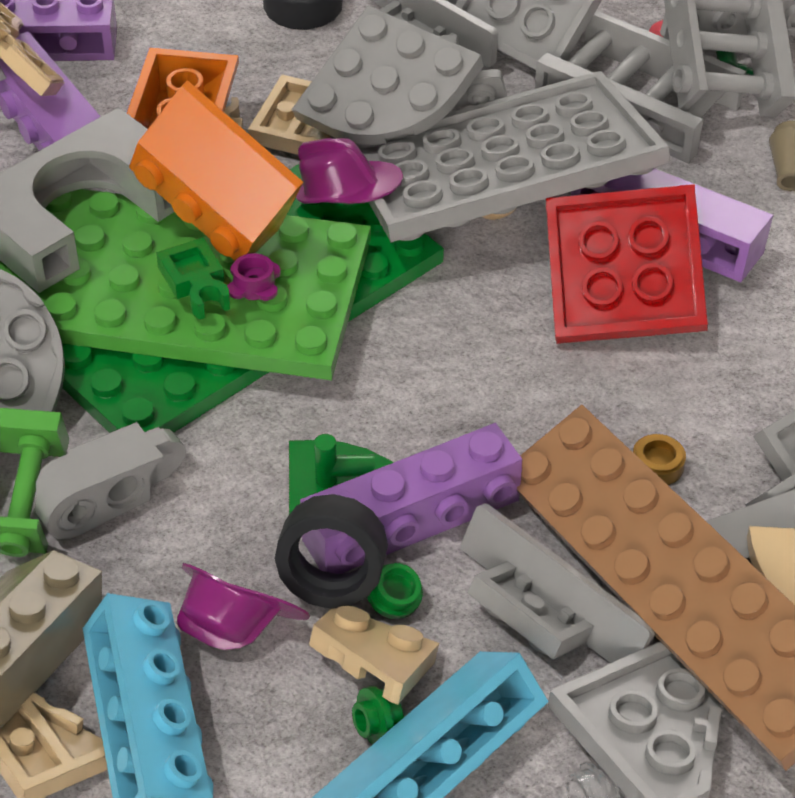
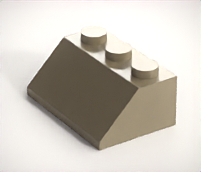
M52 550L8 570L0 577V729L21 708V705L30 695L40 688L84 640L82 628L102 601L101 570Z

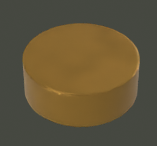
M650 434L642 437L635 443L633 453L667 485H671L680 479L686 460V452L680 442L667 435Z

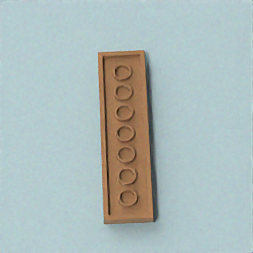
M581 404L520 455L523 461L521 483L517 487L519 496L629 609L638 614L651 627L657 639L775 761L787 771L795 764V605Z

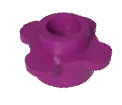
M250 253L239 257L231 265L230 270L233 280L227 285L231 298L242 299L244 297L248 300L268 301L277 296L278 290L275 286V279L281 275V269L278 264L272 262L267 256Z

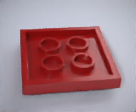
M695 184L546 198L556 344L708 331Z

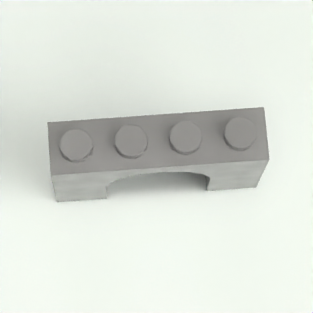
M117 107L0 172V261L38 293L79 270L74 232L45 209L54 199L70 191L84 188H103L118 192L158 222L174 213L172 205L155 190L144 187L129 168L136 145L147 131V128Z

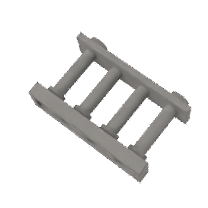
M664 0L674 69L672 87L677 93L679 109L688 111L708 90L754 94L758 100L760 116L777 117L795 101V75L782 0ZM696 9L741 13L745 18L747 35L699 31ZM702 50L748 53L752 61L754 75L705 72Z
M596 10L586 27L584 46L569 61L547 52L537 61L535 89L594 73L586 68L600 54L620 62L607 78L667 143L670 156L688 164L698 154L703 124L702 117L715 103L736 111L740 107L742 93L708 90L688 111H683L662 102L673 90L672 76L674 69L670 40ZM703 54L705 72L746 75L745 70ZM638 70L659 78L645 94L624 85Z

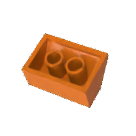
M150 47L127 114L148 129L187 80L224 112L238 68L239 55Z
M188 80L178 89L138 141L129 168L144 187L155 190L172 205L174 212L180 219L187 223H192L210 239L211 244L220 254L231 257L234 261L243 255L256 253L279 230L304 183Z

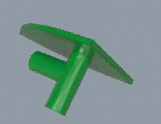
M320 434L315 440H289V515L300 504V499L394 462L367 448L336 441L334 436L330 434Z

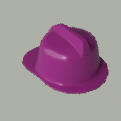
M326 138L303 142L298 148L299 169L304 183L296 199L304 204L320 202L354 204L378 200L395 191L401 185L404 178L401 168L392 163L368 161L356 143L348 138Z
M183 563L181 567L192 578L177 616V625L181 631L210 647L224 651L241 649L252 644L276 615L296 620H308L310 618V614L306 610L282 599L227 583L190 564Z

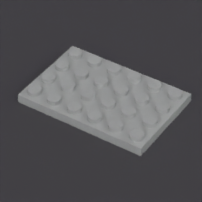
M602 71L449 112L434 126L418 135H414L413 131L400 136L387 138V144H356L368 161L392 163L401 168L404 177L401 185L391 194L369 202L390 242L414 240L429 231L443 227H460L475 218L489 214H506L521 205L539 200L546 201V198L561 197L564 193L585 187L598 188L610 180L627 175H644L656 167L670 164V153L667 143Z

